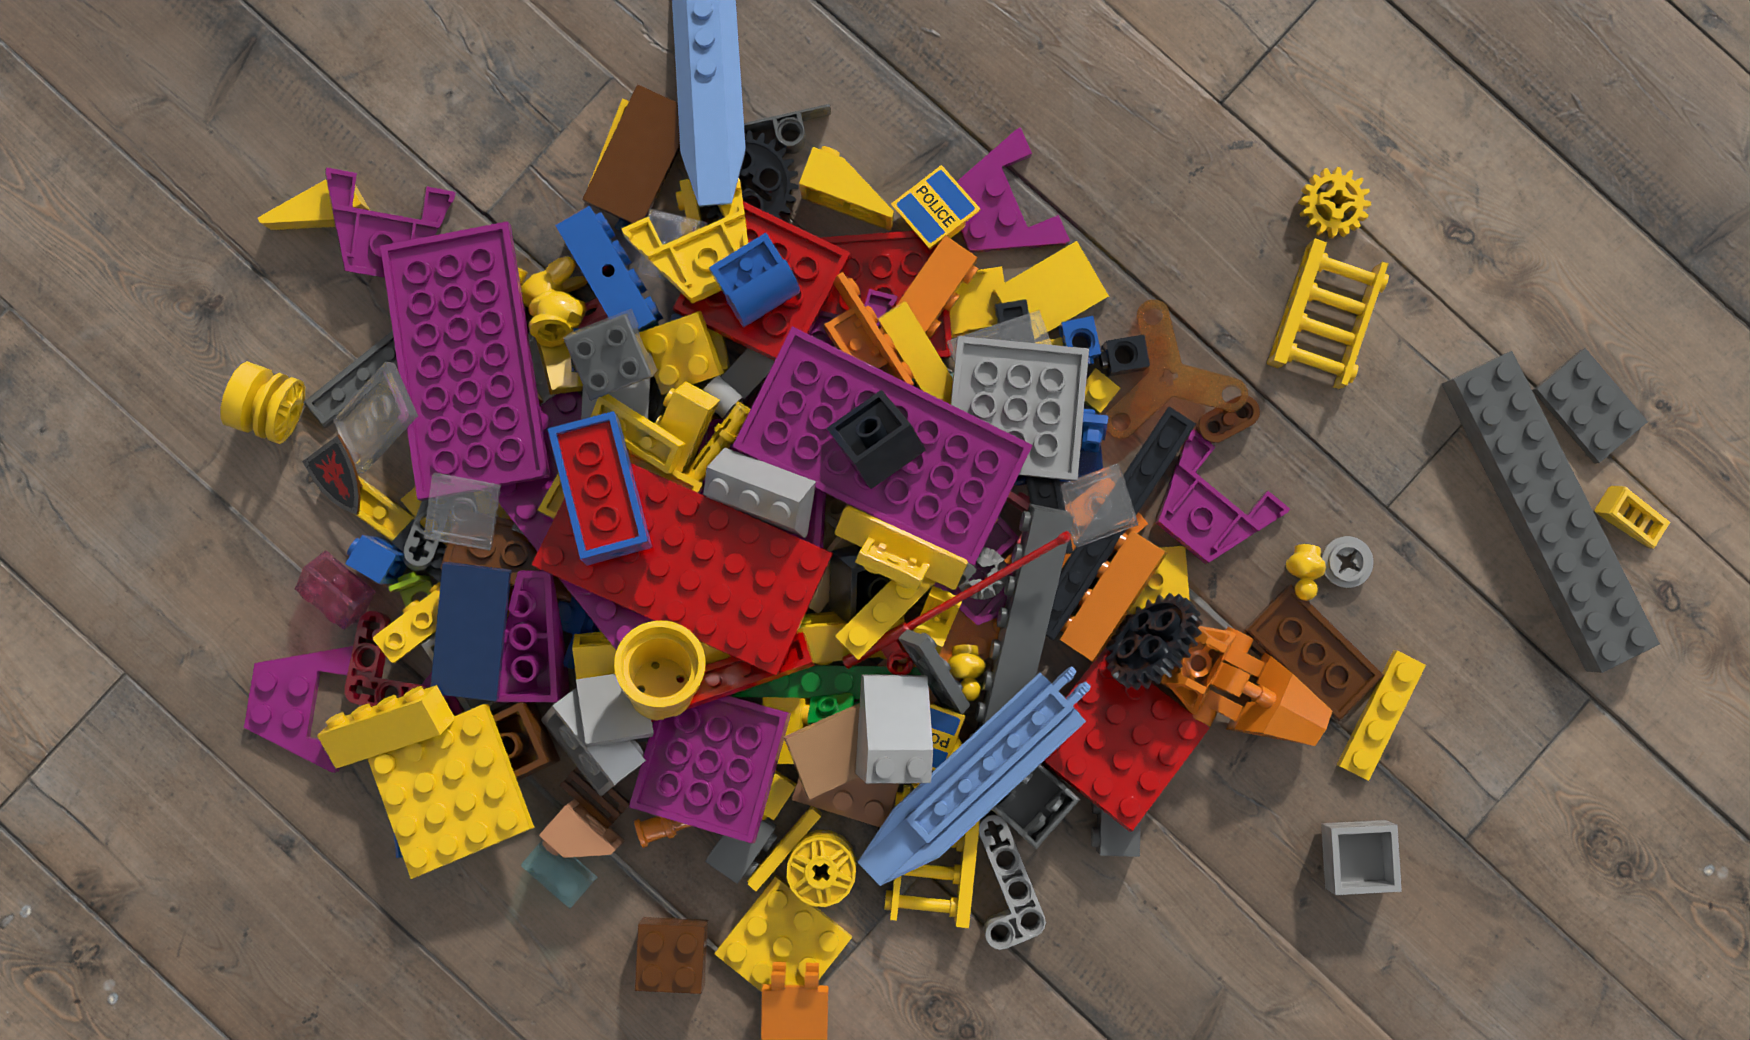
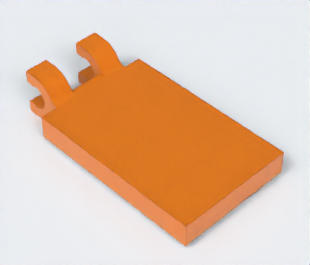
M773 962L771 984L762 985L761 1040H828L829 986L819 985V963H806L805 985H786V962Z

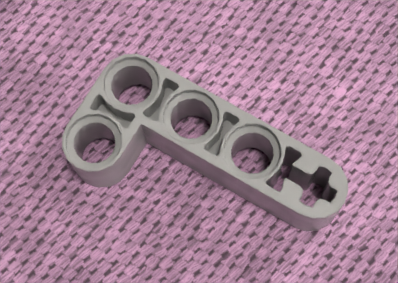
M747 348L721 377L716 376L703 389V391L720 399L715 413L724 420L737 401L745 404L764 384L775 361Z
M990 811L980 819L979 835L1009 909L990 916L984 923L983 929L989 945L994 949L1003 950L1041 934L1045 929L1046 921L1006 821L995 812ZM992 820L996 825L1001 824V826L997 827V832L1002 842L997 844L989 831L984 832V830L988 829L987 822ZM1005 850L1012 852L1014 857L1011 864L1000 866L996 863L997 855ZM1020 881L1026 886L1024 893L1017 897L1010 895L1008 892L1010 885ZM1028 912H1034L1038 915L1036 924L1031 927L1021 924V918ZM999 924L1005 925L1008 928L1005 937L995 939L990 935L994 926Z

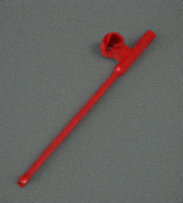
M1068 531L1061 533L1056 539L908 623L903 622L889 630L859 660L851 653L842 657L843 664L847 669H850L882 651L887 659V668L893 675L909 674L914 666V662L898 639L906 629H915L1055 547L1071 540L1070 533ZM905 657L907 658V662L905 664H901L897 661L902 660Z

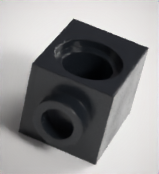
M1144 334L1108 340L1102 345L1103 350H1101V355L1099 356V363L1102 370L1106 369L1107 377L1144 371L1150 367ZM1117 349H1125L1129 352L1130 362L1128 364H1121L1116 360L1115 351Z

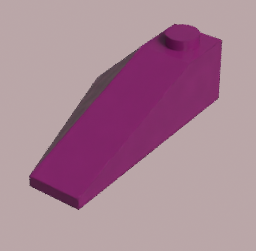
M542 570L518 571L508 607L509 615L506 622L499 699L494 702H558L569 694L568 668L563 665L566 648L553 575Z

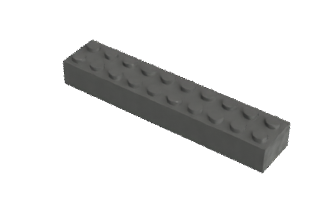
M1510 351L1499 355L1442 383L1587 672L1603 673L1660 645L1513 352Z

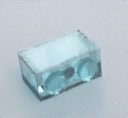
M542 840L520 866L570 909L598 877L575 857L563 858L560 854L557 856L551 854L542 845L544 841Z

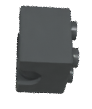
M632 308L573 331L563 338L590 401L653 377L657 371L651 353L648 354L640 338L639 325Z
M1040 764L995 805L992 810L1037 849L1080 799Z

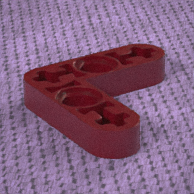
M368 611L359 619L344 692L346 698L353 704L376 706L385 699V692L391 686L397 688L399 692L398 698L418 686H422L423 689L429 688V686L382 679L386 655L378 645L366 643V639L373 640L376 634L392 623L390 618L384 613ZM370 623H380L379 630L370 629ZM372 649L375 653V661L371 666L365 667L362 663V655L366 650ZM358 686L376 689L374 695L356 693Z

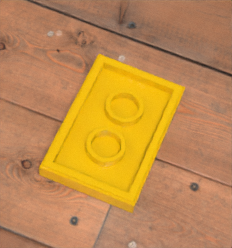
M1077 241L993 290L1000 303L1027 299L1034 340L1058 327L1061 322L1070 320L1109 297Z

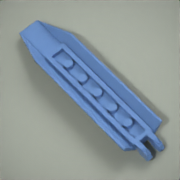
M672 0L681 156L699 207L732 204L746 151L736 0Z
M1072 666L1058 676L1053 683L1039 672L932 772L931 783H920L893 808L857 861L879 886L943 855L1086 722L1073 705L1090 690L1091 686L1087 682L1079 684L1067 699L1059 692L1066 683L1074 678L1077 671Z

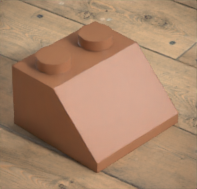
M575 799L566 804L539 834L544 840L542 845L555 856L560 854L563 858L611 855L625 841L610 827L607 829Z

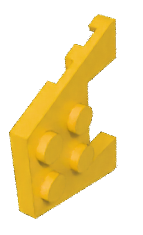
M739 178L732 204L718 205L724 216L723 219L663 245L649 217L621 228L625 239L692 304L722 291L709 271V267L748 244Z

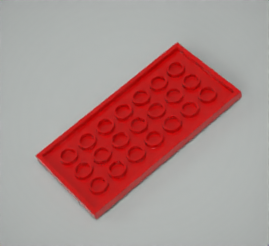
M631 463L652 548L586 565L579 556L564 497L532 562L533 567L650 620L670 621L682 625L691 631L699 642L774 676L778 675L833 556L832 552Z

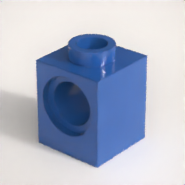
M1089 316L1061 322L1058 330L1060 337H1062L1063 346L1073 347V337H1084L1088 342L1089 349L1088 366L1094 364V359L1101 355L1094 317Z

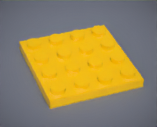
M482 704L454 716V721L439 736L367 758L411 879L534 828L488 704Z

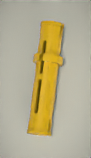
M737 401L726 419L721 424L718 423L714 428L716 432L684 474L703 483L706 477L707 466L724 448H729L731 444H734L751 409Z

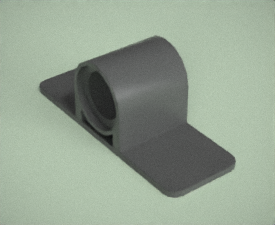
M830 104L747 122L744 123V131L747 134L748 130L754 133L774 128L780 149L786 148V153L796 154L804 148L806 143L803 121L828 116L831 114ZM788 130H794L800 134L798 139L793 142L785 141L782 136Z

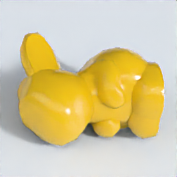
M569 256L557 258L548 265L545 271L531 275L521 287L523 304L529 308L530 315L533 316L529 322L530 334L542 346L555 347L565 343L563 338L579 327L586 313L585 302L577 300L568 294L588 283L585 276L569 278L576 266V262Z

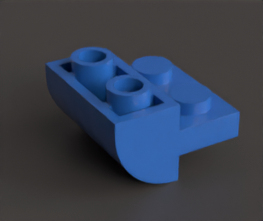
M764 233L709 267V271L726 296V301L743 328L800 293V287L790 266L785 259H782L767 233Z

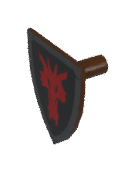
M337 435L302 462L313 481L329 500L340 508L358 515L361 501L360 489L363 485L358 478L355 466L364 463V456L359 451L350 454L341 436Z

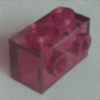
M326 550L303 567L295 590L305 601L313 604L330 622L337 624L343 630H346L366 613L376 592Z

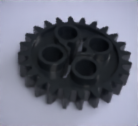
M748 130L745 139V154L751 158V164L748 168L740 170L739 177L743 180H747L749 177L753 178V186L768 194L771 200L766 201L752 189L746 188L745 191H742L743 201L756 199L761 204L760 210L781 219L779 216L781 212L787 215L791 214L786 203H796L797 201L794 196L790 195V192L799 190V185L791 183L790 180L798 177V172L788 171V168L794 164V160H783L787 149L782 148L776 151V139H773L767 145L765 144L764 133H761L757 140H753L752 132ZM766 172H773L778 176L777 184L771 188H767L760 183L761 176ZM718 205L701 207V209L711 208L707 215L709 220L717 216L719 220L724 217Z
M1168 593L1165 599L1158 595L1155 603L1148 599L1143 609L1137 606L1136 614L1133 617L1127 615L1126 625L1118 627L1121 632L1111 637L1115 644L1107 647V651L1111 654L1105 660L1109 663L1107 669L1111 672V676L1129 689L1132 686L1135 690H1138L1141 685L1148 689L1152 680L1160 684L1164 674L1170 678L1174 667H1183L1181 663L1182 658L1191 657V654L1188 652L1189 648L1198 645L1193 638L1202 634L1198 629L1203 624V621L1199 618L1201 613L1187 598H1183L1180 594L1174 597L1171 593Z

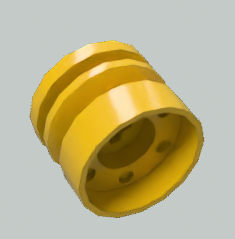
M248 361L242 363L232 374L223 394L220 408L223 425L247 433L253 430L257 437L267 438L269 441L278 444L283 443L292 434L302 413L306 389L304 382L293 377L289 378L282 373H277L273 376L272 370Z
M816 830L807 833L793 848L789 856L786 877L790 889L799 900L811 906L828 907L839 903L850 893L855 882L856 856L853 847L844 836L834 831ZM824 863L827 864V873L829 875L821 874L819 877L816 876V867L814 865L821 867Z

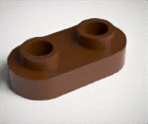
M1241 395L1202 415L1197 423V432L1204 440L1212 444L1219 443L1255 424L1260 415L1259 405L1250 396ZM1238 407L1245 409V418L1237 416L1236 410ZM1209 422L1217 424L1218 431L1216 433H1211L1208 430Z

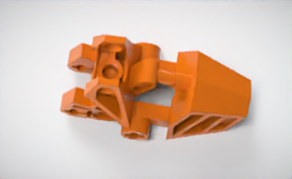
M1199 626L1198 629L1202 634L1193 638L1198 645L1189 648L1188 652L1191 654V657L1182 658L1181 663L1183 667H1174L1170 678L1166 674L1162 676L1160 684L1173 690L1187 707L1186 710L1193 715V718L1207 726H1211L1216 714L1219 713L1230 719L1225 730L1316 746L1326 731L1333 712L1293 673L1272 656L1264 652L1261 659L1258 660L1247 654L1254 639L1230 627H1227L1226 630ZM1250 674L1258 679L1256 682L1258 686L1248 681ZM1210 687H1216L1236 697H1240L1241 693H1244L1251 697L1252 701H1247L1243 707L1210 690Z

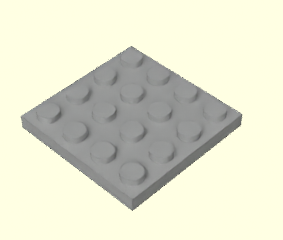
M957 336L951 405L1033 445L1019 476L1076 481L1078 480L1089 349Z

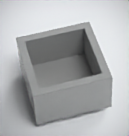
M1387 820L1321 823L1325 889L1335 895L1402 892L1397 824Z

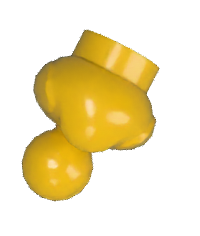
M1299 544L1295 546L1294 554L1290 556L1285 565L1289 573L1301 579L1295 586L1297 597L1301 600L1309 601L1318 592L1317 585L1313 580L1324 575L1326 564L1321 558L1320 547L1310 544Z
M978 646L952 647V657L947 661L951 667L950 673L953 677L963 679L960 683L963 686L962 692L968 701H974L981 692L980 685L975 679L984 673L985 662L978 655Z

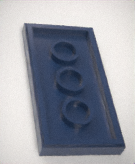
M453 562L442 563L431 687L437 685L442 695L497 701L499 699L512 570Z

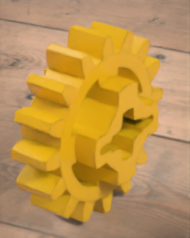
M1336 167L1332 174L1325 168L1320 172V177L1314 174L1309 179L1311 185L1306 184L1301 191L1307 196L1301 197L1298 200V204L1306 206V209L1300 213V217L1309 216L1310 220L1306 226L1309 228L1315 224L1318 227L1316 235L1319 236L1326 230L1328 231L1329 239L1334 238L1338 231L1342 237H1345L1350 233V229L1356 231L1361 227L1359 221H1364L1368 218L1369 215L1363 210L1371 206L1372 202L1364 200V196L1370 190H1361L1360 185L1364 179L1361 177L1354 181L1352 179V170L1342 175L1341 167ZM1328 184L1326 192L1316 194L1319 187ZM1335 203L1340 204V206L1335 208ZM1353 212L1347 221L1341 222L1344 213Z

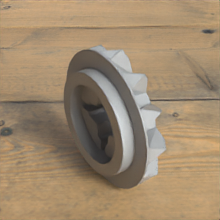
M1351 536L1335 538L1325 546L1321 557L1326 564L1324 574L1330 580V583L1342 588H1352L1361 585L1369 578L1373 569L1371 550L1362 540ZM1336 554L1343 557L1352 554L1350 562L1357 571L1345 568L1339 572L1342 562Z
M983 547L976 561L982 568L994 566L987 574V577L1006 567L1004 559L995 550ZM969 563L958 583V587L962 592L982 581L981 579H973L969 582L968 579L976 572L975 567ZM1007 576L970 597L980 600L994 597L1005 586Z

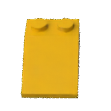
M822 146L821 149L813 147L799 182L801 198L891 231L894 211L843 157H840V153L837 150Z

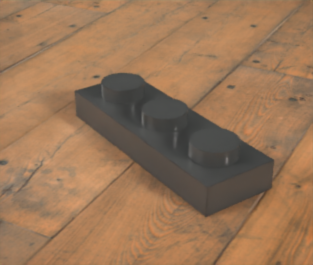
M906 629L898 639L921 675L928 677V686L940 705L963 714L970 704L962 692L963 686L951 675L950 665L940 657L935 649L937 647L935 641L926 633L919 634Z

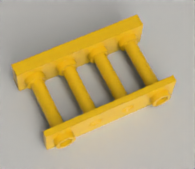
M1315 238L1306 246L1267 365L1280 368L1287 362L1294 360L1337 375L1333 387L1341 389L1347 386L1348 383H1352L1357 375L1358 365L1355 362L1378 294L1384 291L1388 283L1389 275L1385 274L1388 263H1379L1373 267L1372 272L1329 258L1328 254L1324 253L1327 242ZM1326 270L1367 284L1362 302L1318 288V284L1314 283L1317 271ZM1316 300L1356 314L1357 317L1352 332L1307 318L1308 315L1304 313L1307 301ZM1305 330L1346 344L1347 347L1342 362L1340 363L1297 348V344L1293 343L1297 331Z
M903 785V792L896 793L895 806L910 793V785ZM980 820L951 846L956 848V851L961 852L960 865L954 864V867L925 864L904 874V876L952 880L953 884H958L957 897L945 900L900 895V876L893 880L892 891L886 890L884 910H890V920L897 921L898 908L949 913V917H955L956 927L969 928Z

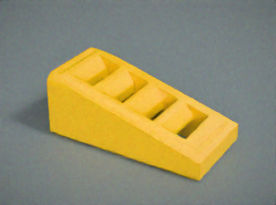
M1625 486L1608 487L1594 510L1603 519L1649 549L1656 547L1670 524L1666 518ZM1630 506V507H1631L1630 510L1628 511L1627 515L1624 517L1623 515L1625 514L1626 510H1627L1628 507ZM1640 513H1641L1642 516H1641V518L1639 519V521L1637 522V524H1636V526H1635L1634 523L1636 522L1637 518L1639 517V515H1640ZM1650 520H1652L1653 524L1651 525L1648 532L1645 534L1644 530L1647 527Z

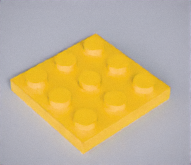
M775 875L714 954L762 992L763 984H771L773 962H786V985H805L806 963H819L820 979L852 939V935L816 906H811L799 900L791 891L790 886L779 876Z

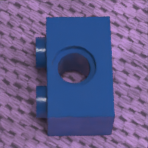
M362 535L360 539L356 538L347 551L349 558L345 564L379 584L398 583L397 578L403 576L407 569L402 558L403 552L381 537Z

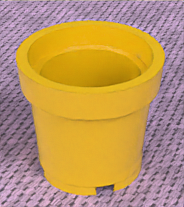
M651 621L632 629L620 642L614 660L615 675L622 691L630 699L638 713L649 719L664 720V718L681 714L690 705L693 695L697 692L704 676L705 654L699 640L684 626L670 621ZM658 664L660 667L658 669H653L652 665ZM678 677H683L684 682L679 683L676 679ZM643 687L645 692L642 693L638 688Z

